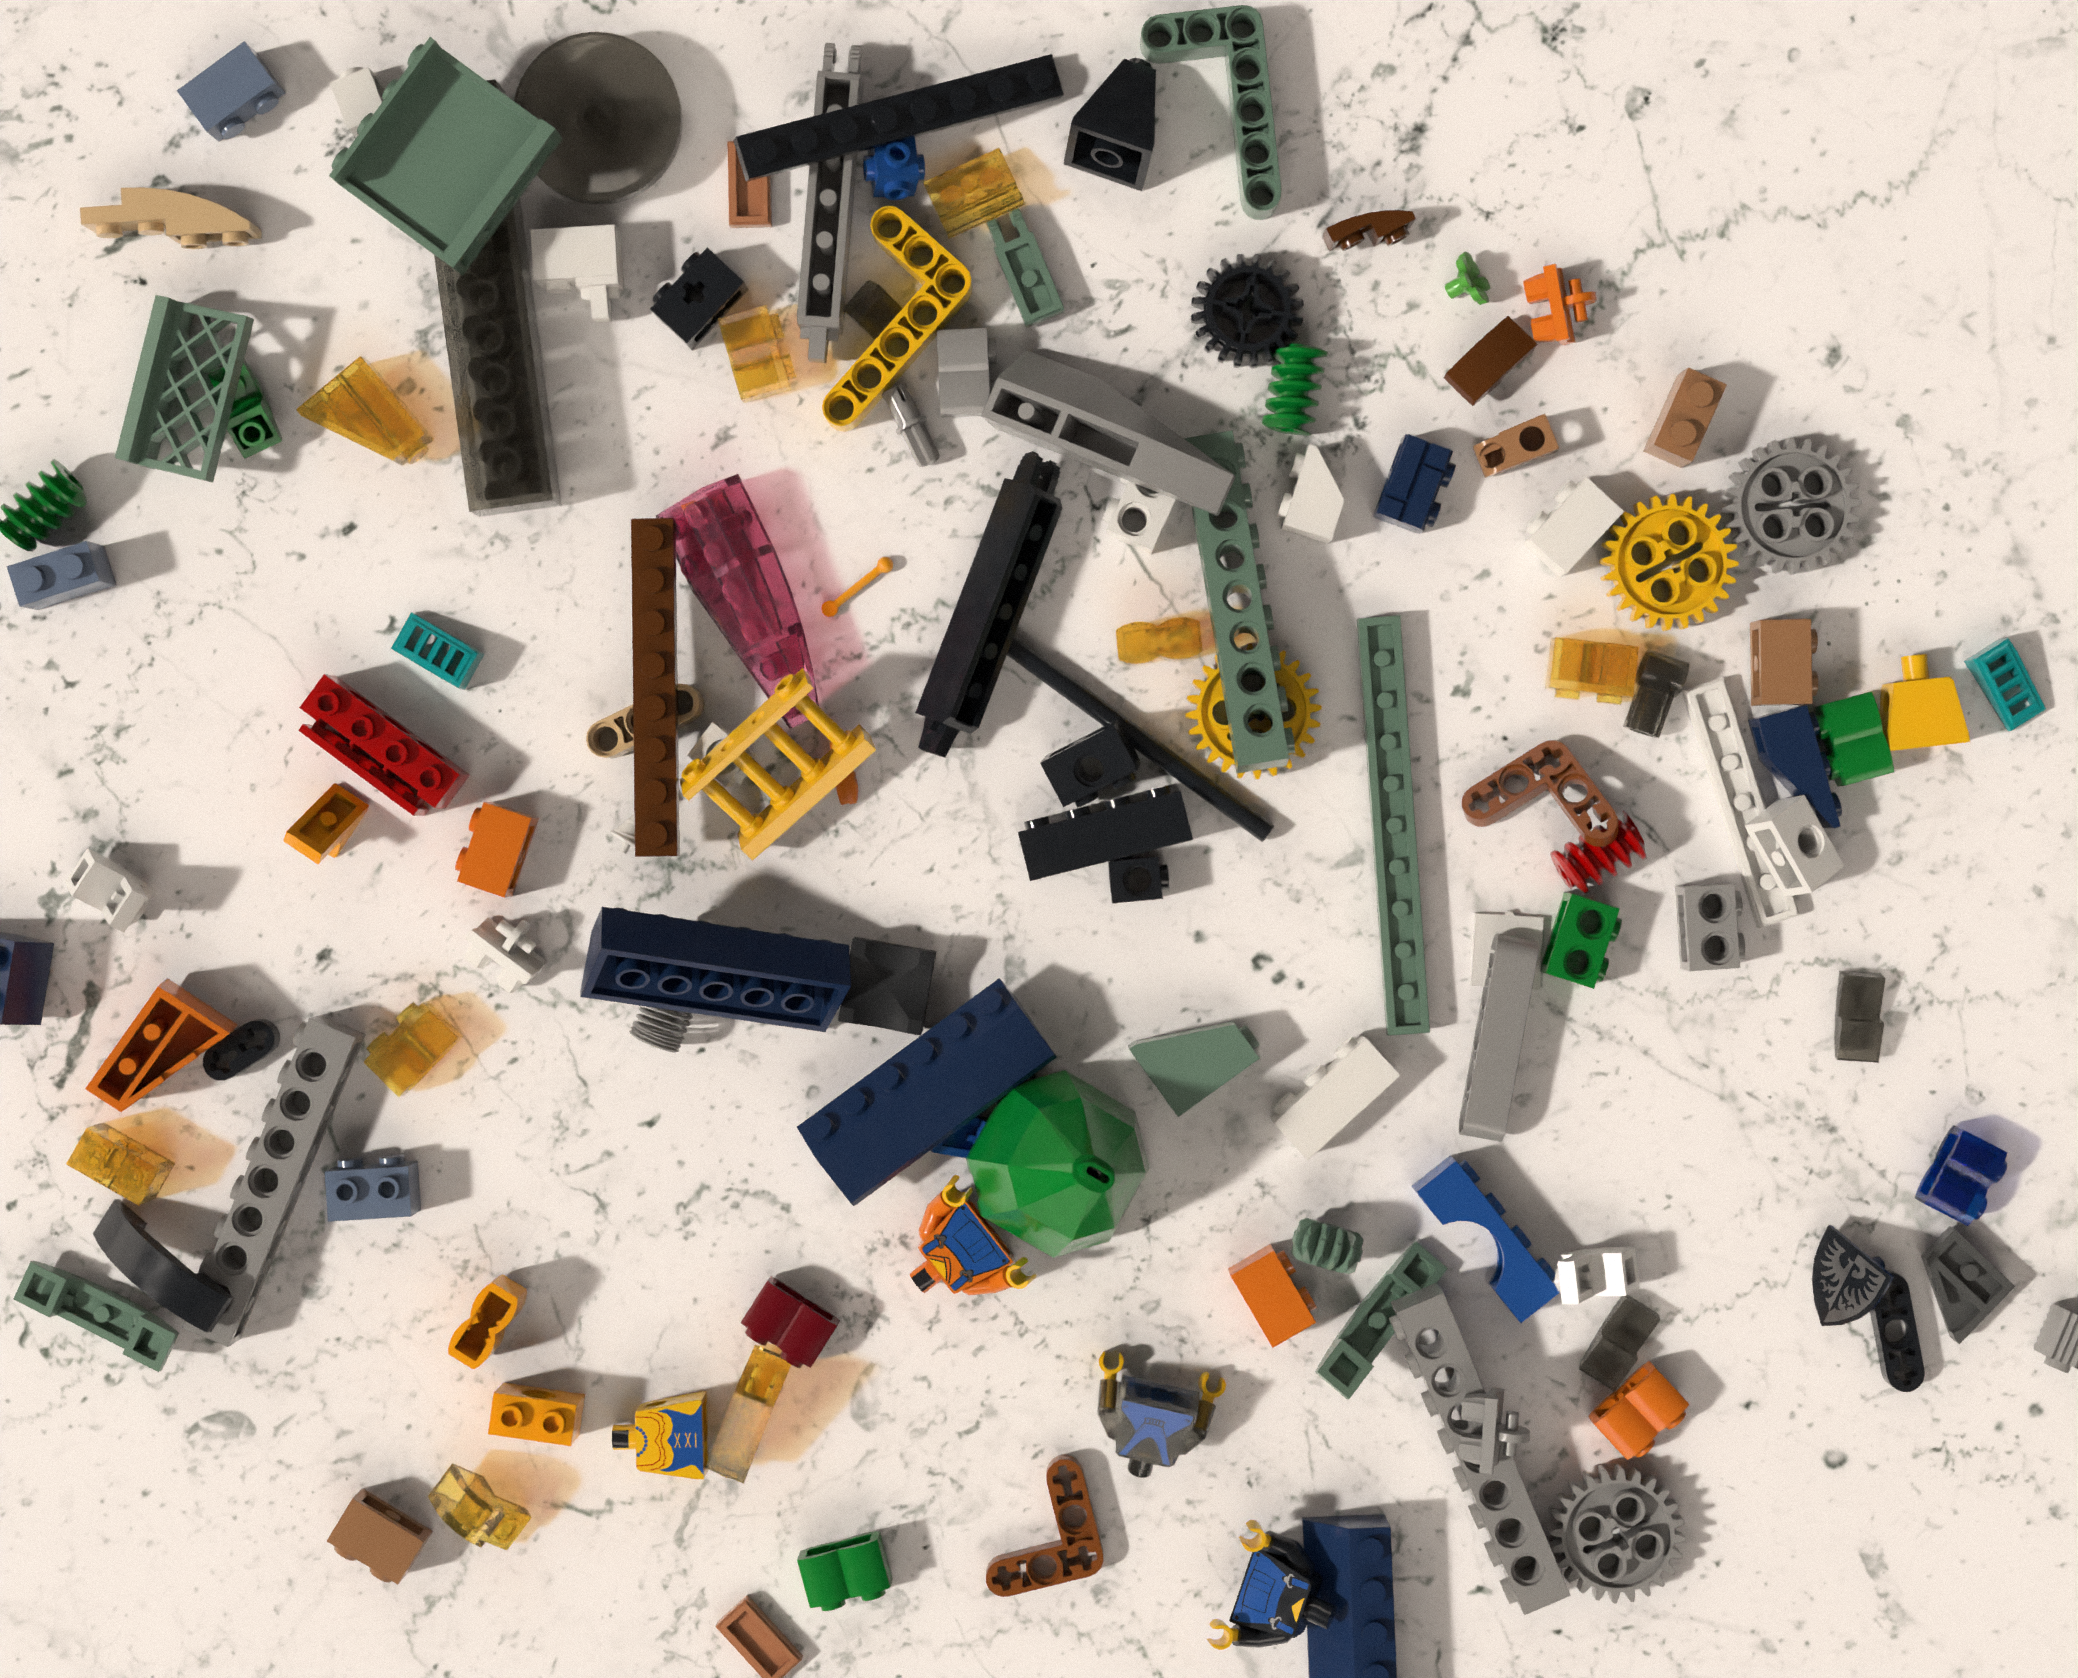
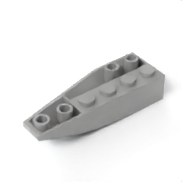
M1028 350L997 377L981 414V417L997 430L1217 516L1220 514L1235 479L1232 473L1101 378Z

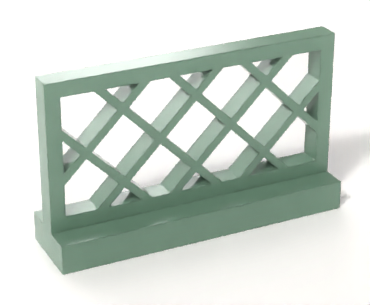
M155 295L115 454L116 459L154 470L157 469L213 483L254 322L253 318ZM193 315H197L205 329L190 339L189 331ZM230 323L237 324L234 340L224 347L218 332ZM210 339L216 354L202 363L195 349ZM188 355L194 370L180 380L178 375L182 359ZM222 363L225 369L223 382L214 388L207 373ZM200 380L206 394L192 404L185 390ZM175 397H178L184 411L170 420L168 414L171 402ZM212 404L215 411L213 422L206 428H203L197 414ZM187 421H190L196 435L182 445L175 430ZM167 437L173 452L163 460L158 461L161 442ZM200 445L205 452L201 471L193 469L187 454Z

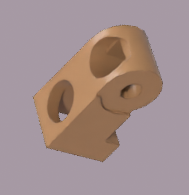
M1544 413L1473 446V450L1484 477L1487 478L1555 453L1559 450V446Z

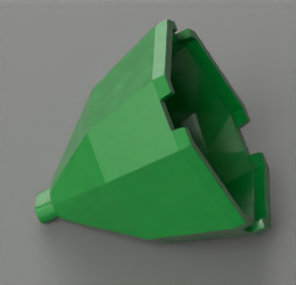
M1066 1070L1056 1071L1046 1076L1024 1081L997 1102L966 1157L969 1173L973 1177L978 1196L977 1204L980 1216L1053 1258L1109 1242L1150 1169L1135 1111ZM1088 1167L1098 1172L1097 1179L1087 1173Z

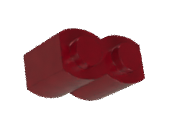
M770 1276L740 1323L747 1328L745 1334L755 1342L764 1346L770 1342L781 1349L780 1356L789 1364L797 1368H801L804 1364L811 1368L837 1328L840 1320L821 1306L806 1299L785 1283Z

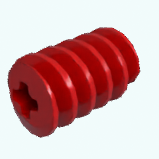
M1625 811L1622 812L1623 822L1618 819L1619 833L1611 844L1596 847L1588 844L1580 835L1578 838L1580 848L1572 842H1567L1564 845L1565 856L1556 850L1550 853L1559 875L1570 889L1576 886L1583 893H1588L1586 880L1588 878L1593 879L1598 885H1602L1601 871L1605 869L1613 877L1617 876V861L1623 863L1628 869L1631 868L1630 854L1633 852L1642 860L1647 859L1644 840L1636 825ZM1597 825L1593 828H1597L1601 832L1607 831V829H1605L1601 825Z

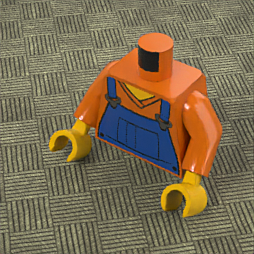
M954 1175L943 1191L926 1207L918 1230L921 1238L918 1249L926 1258V1261L910 1273L911 1279L923 1293H926L941 1280H943L953 1294L962 1291L967 1295L998 1293L1012 1287L1023 1289L1037 1277L1036 1274L1026 1276L1021 1271V1267L1028 1262V1259L1021 1257L1012 1266H1009L1014 1260L1013 1253L988 1221L980 1216L979 1210L970 1200L969 1196L973 1192V1188L970 1187L967 1192L959 1191L955 1183L960 1177Z

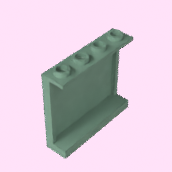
M429 37L424 45L419 44L412 51L407 62L408 68L400 79L392 80L385 88L382 95L384 101L375 113H369L361 121L357 129L358 136L349 149L344 148L336 155L332 163L333 170L329 177L463 276L560 144L562 137L554 127L542 118L540 120L442 49L436 40Z

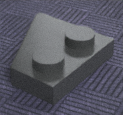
M1950 1226L1921 1255L1949 1336L1958 1344L2015 1287L1972 1244Z

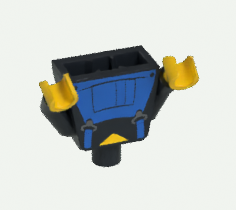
M1249 1520L1246 1523L1248 1529L1256 1532L1257 1535L1252 1539L1239 1536L1244 1549L1252 1552L1229 1619L1235 1625L1229 1628L1223 1620L1213 1619L1209 1625L1213 1629H1224V1633L1219 1639L1208 1638L1207 1641L1218 1650H1224L1231 1644L1234 1646L1260 1648L1288 1643L1292 1638L1304 1632L1308 1621L1328 1629L1334 1619L1337 1606L1316 1597L1322 1582V1576L1315 1572L1314 1563L1300 1543L1273 1531L1264 1533L1261 1525L1256 1520Z

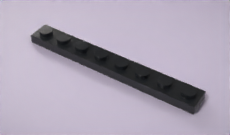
M1050 54L736 136L733 141L745 180L748 182L884 146L891 142H899L1060 99L1064 93L1053 56Z

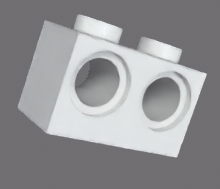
M1121 478L1120 483L1126 485V489L1120 501L1115 498L1111 499L1102 521L1109 523L1106 534L1151 554L1176 499L1161 493H1146L1140 485ZM1128 511H1138L1145 517L1146 526L1141 531L1131 532L1123 526L1122 517Z

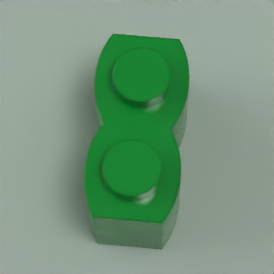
M1872 691L1815 706L1816 718L1820 728V734L1816 737L1818 740L1823 739L1826 745L1827 758L1831 767V775L1827 777L1829 780H1835L1837 787L1894 772L1891 752L1883 733L1880 713Z
M880 1531L864 1533L842 1541L813 1546L800 1551L797 1558L810 1608L821 1607L822 1611H832L846 1604L845 1600L849 1598L861 1597L862 1601L875 1600L886 1594L885 1590L890 1588L893 1578Z

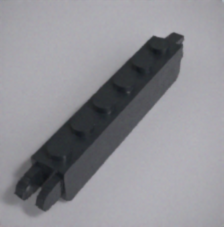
M1034 451L1025 453L1022 456L1013 480L1004 478L915 712L925 717L918 748L939 757L946 758L960 730L971 734L979 728L1063 509L1061 500L1053 496L1058 478L1060 477L1061 468L1051 460L1042 462L1043 458Z

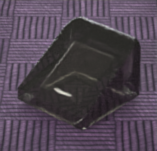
M868 280L845 305L844 313L875 340L903 308L879 284Z

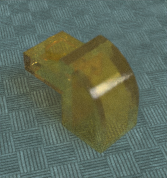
M453 1463L428 1495L440 1518L461 1537L481 1548L487 1542L508 1550L532 1518L525 1507L496 1496L484 1476Z

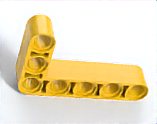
M894 206L881 207L872 216L870 227L874 240L879 248L916 279L922 287L824 398L822 405L823 414L830 426L837 431L847 432L853 430L863 421L883 398L882 394L893 387L937 337V330H943L972 295V280L967 268L908 215ZM889 220L897 221L902 226L900 233L893 238H886L879 233L881 225ZM927 248L933 253L931 262L924 266L912 263L910 258L916 249ZM955 275L964 280L965 285L960 292L950 294L942 289V283L948 276ZM925 306L931 307L937 312L935 321L926 326L920 325L914 320L916 311ZM895 338L907 340L909 343L907 353L900 357L889 355L886 350L891 340ZM875 369L881 373V381L875 388L868 389L859 384V377L865 370ZM842 400L851 402L854 410L848 419L837 420L832 417L831 412L834 404Z

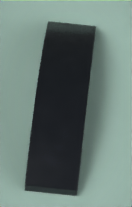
M114 1199L93 1232L102 1251L132 1283L157 1303L206 1333L212 1332L233 1297L207 1274L191 1271L144 1230L148 1223L120 1199Z

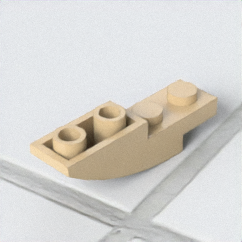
M145 187L121 188L122 205L80 207L81 225L96 233V236L100 238H120L123 236V231L138 230V233L141 235L164 234V228H166V236L181 244V247L184 249H203L207 247V242L223 241V245L245 246L249 244L248 239L262 238L261 229L232 210L207 199L167 189Z

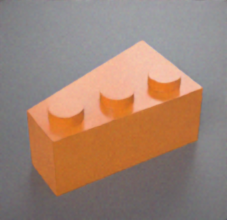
M167 978L156 988L85 1089L122 1112L218 1041L229 1035L238 1024Z

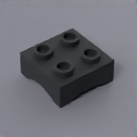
M859 937L852 938L850 949L851 987L841 1003L838 1021L921 1036L937 951Z

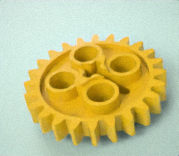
M1670 494L1666 497L1664 506H1662L1660 499L1656 495L1649 498V510L1640 501L1633 505L1636 517L1625 511L1620 515L1624 527L1618 525L1609 527L1608 530L1616 540L1602 543L1601 546L1610 551L1611 556L1600 559L1599 564L1609 566L1611 572L1603 575L1600 579L1606 582L1613 581L1614 587L1606 595L1607 597L1620 595L1622 600L1616 608L1618 611L1629 606L1633 609L1629 619L1631 622L1637 621L1644 615L1646 616L1645 628H1653L1659 619L1662 631L1671 630L1673 620L1675 619L1677 626L1681 630L1688 628V616L1696 624L1702 623L1704 621L1702 609L1711 614L1716 613L1718 608L1713 601L1714 598L1718 600L1729 598L1728 593L1721 587L1722 585L1736 583V579L1726 574L1727 569L1739 566V562L1727 559V553L1735 550L1737 544L1724 543L1723 539L1729 535L1731 529L1727 528L1718 531L1715 527L1722 517L1720 514L1709 519L1705 517L1708 504L1704 503L1693 510L1692 497L1688 496L1683 499L1680 506H1677L1675 494ZM1671 524H1678L1685 530L1686 539L1682 545H1677L1670 540L1668 532ZM1636 543L1642 544L1648 549L1649 560L1645 565H1639L1632 558L1631 551ZM1696 543L1701 545L1700 551L1678 561L1671 568L1660 571L1642 582L1636 581L1638 574L1663 562L1666 557L1678 554ZM1693 560L1702 563L1705 568V577L1702 582L1694 581L1689 575L1688 568ZM1655 580L1664 582L1668 587L1669 595L1665 602H1659L1652 596L1651 587Z
M1252 643L1247 645L1245 651L1254 649ZM1282 650L1279 653L1281 670L1274 671L1276 683L1279 687L1284 686L1287 700L1294 709L1292 718L1289 721L1283 722L1284 728H1292L1295 753L1288 754L1304 758L1305 753L1299 746L1300 743L1313 744L1315 739L1306 732L1308 728H1318L1321 725L1318 721L1310 718V713H1315L1322 709L1321 705L1311 704L1309 700L1319 690L1318 688H1305L1304 684L1312 675L1306 673L1298 676L1295 672L1299 667L1300 661L1296 660L1287 666L1284 664L1286 651ZM1215 655L1214 659L1218 667L1217 655ZM1204 665L1201 670L1208 679L1206 681L1194 679L1192 685L1200 693L1199 695H1189L1186 698L1188 702L1197 705L1196 710L1185 714V718L1197 720L1198 724L1189 730L1188 734H1201L1203 739L1195 747L1196 750L1209 747L1211 753L1206 762L1211 763L1219 757L1223 760L1221 772L1225 773L1231 765L1235 766L1231 741L1227 738L1229 726L1217 723L1212 715L1214 705L1224 702L1219 667L1214 670ZM1261 715L1263 717L1261 721L1254 718L1248 723L1252 730H1258L1262 733L1272 728L1270 720L1264 715ZM1290 757L1287 766H1284L1286 769L1292 768ZM1277 767L1267 769L1272 777L1277 775ZM1261 770L1252 771L1254 780L1260 779ZM1243 772V773H1236L1237 778H1240V779H1241V778L1243 777V775L1245 774V772Z

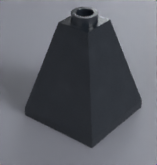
M1140 58L1123 59L1074 115L1070 126L1064 165L1142 191L1155 144L1156 69H1153L1149 62Z

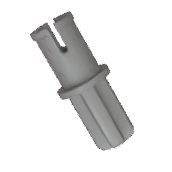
M903 383L898 386V389L896 386L882 394V397L898 425L896 433L903 435L916 464L919 467H926L937 461L940 454L924 424L927 421L926 416L920 415L907 389V384Z

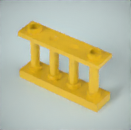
M803 668L795 675L789 674L784 677L776 686L775 693L704 758L701 760L697 758L690 762L683 770L679 779L682 794L688 801L702 790L740 825L739 832L737 833L740 847L752 861L876 751L871 735L860 724L852 731H844L807 695L813 689V685L808 672ZM795 706L833 743L832 749L822 758L813 759L776 723L792 707ZM762 734L802 771L801 776L790 786H781L745 751ZM731 762L771 798L770 804L759 814H751L714 779Z

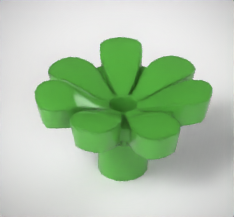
M1463 252L1458 257V260H1456L1458 268L1457 278L1446 283L1445 290L1451 299L1466 293L1471 295L1472 299L1479 305L1488 303L1489 298L1485 291L1491 289L1490 284L1485 277H1478L1480 270L1473 261L1472 255L1468 252Z

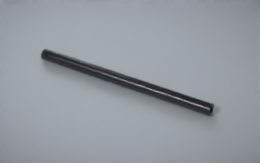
M1014 635L1007 656L1101 725L1105 726L1119 719L1134 749L1258 840L1263 842L1274 828L1272 823Z

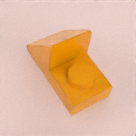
M334 783L286 831L283 841L317 864L327 855L335 858L368 811L369 805Z

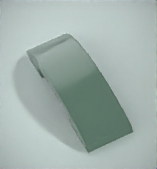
M1417 1241L1413 1242L1378 1281L1349 1318L1322 1358L1315 1373L1343 1397L1350 1399L1373 1369L1372 1362L1395 1333L1389 1317L1396 1315L1391 1302L1437 1283L1448 1268Z
M37 1261L29 1263L13 1300L47 1317L58 1315L124 1348L123 1355L157 1372L163 1370L179 1335V1332L164 1320L120 1294L70 1272Z

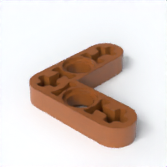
M1556 740L1545 741L1470 787L1462 797V809L1466 820L1477 827H1486L1548 790L1588 844L1596 847L1611 844L1619 833L1618 817L1614 809L1568 747ZM1551 755L1554 759L1560 757V766L1555 769L1550 764L1545 766L1544 757ZM1533 765L1535 772L1539 770L1540 780H1535V775L1528 766ZM1513 775L1525 776L1529 781L1527 788L1519 793L1508 791L1505 788V783ZM1580 784L1587 789L1588 793L1582 801L1570 802L1564 798L1563 793L1565 789L1570 785ZM1498 787L1499 793L1505 802L1500 803L1499 797H1495L1493 788ZM1480 799L1483 803L1488 802L1489 810L1485 813L1480 809L1474 810V801ZM1591 807L1593 814L1600 822L1608 820L1606 822L1607 831L1601 832L1597 828L1590 831L1592 829V822L1587 811Z
M1059 1455L1050 1461L1046 1470L1047 1486L1061 1540L994 1557L988 1563L986 1569V1584L995 1595L1009 1597L1090 1577L1101 1569L1103 1564V1547L1084 1471L1080 1462L1075 1457ZM1060 1466H1066L1069 1472H1076L1075 1475L1071 1476L1072 1491L1075 1494L1081 1490L1083 1495H1069L1060 1501L1058 1500L1057 1496H1065L1062 1480H1054L1053 1476L1059 1474ZM1079 1505L1084 1508L1087 1513L1086 1520L1079 1526L1068 1525L1063 1519V1513L1067 1507ZM1082 1546H1086L1088 1552H1096L1095 1555L1091 1556V1564L1083 1565L1081 1559L1068 1561L1070 1570L1063 1571V1558L1059 1551L1066 1550L1067 1559L1079 1555V1548ZM1041 1555L1051 1556L1057 1564L1056 1570L1048 1576L1038 1575L1033 1569V1562L1037 1557ZM1026 1560V1573L1030 1580L1023 1581V1572L1012 1575L1008 1585H1003L1001 1579L993 1578L998 1575L999 1567L1005 1566L1008 1572L1021 1570L1019 1561Z

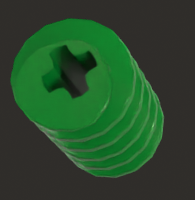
M1286 344L1287 347L1276 349L1274 352V358L1282 364L1272 366L1271 375L1279 379V381L1271 382L1268 385V391L1277 397L1269 398L1265 402V407L1275 414L1263 416L1262 424L1280 433L1309 436L1312 434L1303 430L1302 426L1315 423L1316 418L1305 413L1306 408L1318 406L1319 401L1309 397L1308 393L1321 390L1322 385L1313 381L1311 376L1322 374L1325 371V368L1314 363L1315 358L1327 357L1328 352L1308 345Z
M55 459L51 461L56 472L54 476L42 470L38 472L44 484L43 486L39 487L30 481L26 483V487L31 494L29 498L17 492L13 494L19 506L17 509L4 503L0 506L6 517L4 520L0 519V532L12 543L26 551L33 552L37 548L35 538L44 541L48 539L50 533L47 527L58 530L62 526L60 516L71 518L75 514L72 504L83 508L87 503L83 486L66 467Z

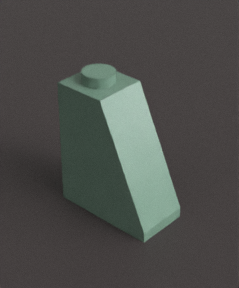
M1233 1021L1136 1040L1128 1045L1133 1056L1178 1117L1260 1059L1254 1051L1255 1048L1260 1046L1257 1039L1246 1025L1238 1029Z

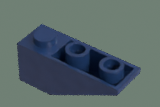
M1802 705L1749 719L1748 723L1759 761L1793 797L1805 795L1809 804L1814 808L1823 828L1841 827L1838 817L1842 816V807L1835 792L1831 793L1827 776L1831 775V767L1826 754L1819 750L1816 736L1820 734V728L1814 712H1809L1807 705Z

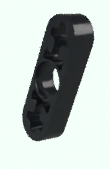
M1887 1270L1894 1276L1891 1284L1897 1286V1290L1890 1292L1891 1303L1897 1308L1901 1307L1902 1310H1890L1888 1299L1883 1296L1877 1306L1870 1311L1880 1369L1883 1379L1890 1386L1901 1392H1911L1922 1384L1925 1377L1911 1295L1907 1281L1899 1274ZM1900 1319L1906 1327L1905 1335L1899 1341H1888L1885 1336L1886 1325L1892 1320ZM1889 1350L1901 1351L1903 1363L1912 1368V1371L1905 1374L1906 1380L1902 1381V1379L1894 1375V1371L1900 1369L1899 1357L1894 1353L1889 1354Z

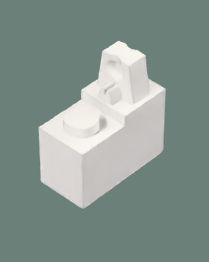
M615 224L530 229L533 280L541 288H546L548 293L571 292V286H576L581 291V299L583 301L590 300L592 319L595 322H612V299L620 298V292L624 291L621 232Z

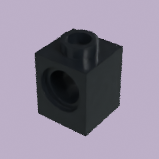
M1158 856L1108 861L1112 904L1163 899L1162 890L1170 888L1167 864L1159 865ZM1137 867L1147 869L1151 875L1150 885L1143 891H1134L1127 883L1129 872Z

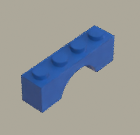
M1449 1156L1411 1187L1442 1225L1456 1221H1468L1479 1224L1489 1230L1495 1241L1498 1256L1495 1272L1488 1284L1517 1320L1522 1323L1560 1293L1553 1283L1555 1272L1543 1257L1536 1262L1527 1248L1532 1243L1518 1225L1510 1229L1501 1216L1506 1213V1210L1491 1192L1484 1196L1477 1188L1475 1183L1480 1180V1177L1469 1163L1464 1159L1458 1164L1454 1158Z

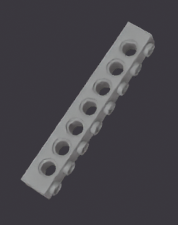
M321 1015L309 1018L308 1022L303 1021L300 1024L293 1040V1044L297 1046L292 1061L287 1060L284 1063L277 1079V1083L282 1084L276 1099H270L264 1109L261 1121L266 1123L260 1138L255 1137L248 1148L246 1160L250 1161L245 1175H240L232 1187L230 1198L234 1199L230 1212L229 1214H223L216 1226L214 1237L219 1239L213 1253L208 1252L198 1271V1273L207 1274L217 1284L226 1286L233 1299L212 1332L206 1333L184 1321L182 1326L183 1329L227 1347L241 1339L366 1034ZM314 1052L321 1054L326 1061V1069L323 1074L316 1073L311 1068L310 1058ZM298 1091L304 1092L310 1099V1108L307 1112L300 1111L295 1105L294 1098ZM281 1130H287L292 1134L294 1138L292 1150H286L280 1145L279 1133ZM266 1168L273 1170L278 1176V1186L276 1189L268 1187L263 1180V1172ZM249 1207L258 1209L262 1214L263 1220L260 1227L254 1226L249 1222L247 1217ZM234 1245L241 1247L245 1251L247 1256L245 1265L234 1261L232 1257Z
M1434 1283L1392 1301L1391 1304L1396 1315L1389 1317L1390 1323L1398 1341L1406 1339L1412 1353L1405 1355L1406 1361L1413 1377L1417 1379L1422 1376L1427 1391L1421 1393L1422 1399L1430 1416L1438 1414L1443 1428L1437 1430L1438 1437L1446 1454L1454 1452L1459 1466L1452 1468L1462 1492L1470 1490L1475 1503L1469 1505L1468 1508L1478 1530L1485 1527L1490 1537V1541L1485 1542L1484 1546L1493 1566L1501 1565L1506 1578L1499 1581L1509 1604L1517 1602L1523 1614L1526 1615L1571 1596L1512 1456L1503 1454L1504 1442H1500L1499 1464L1494 1466L1492 1475L1479 1473V1464L1458 1459L1459 1442L1462 1433L1482 1435L1483 1423L1462 1419L1454 1420L1451 1418L1452 1412L1456 1407L1462 1405L1466 1394H1486L1444 1292L1437 1283ZM1428 1329L1439 1331L1438 1338L1432 1344L1423 1345L1419 1343L1420 1336L1424 1331ZM1445 1367L1454 1368V1375L1449 1381H1435L1436 1374L1440 1369ZM1489 1482H1502L1500 1489L1496 1493L1491 1495L1483 1493L1484 1487ZM1510 1518L1517 1519V1523L1512 1530L1507 1532L1499 1531L1503 1521ZM1521 1557H1533L1532 1562L1526 1568H1515L1516 1562Z

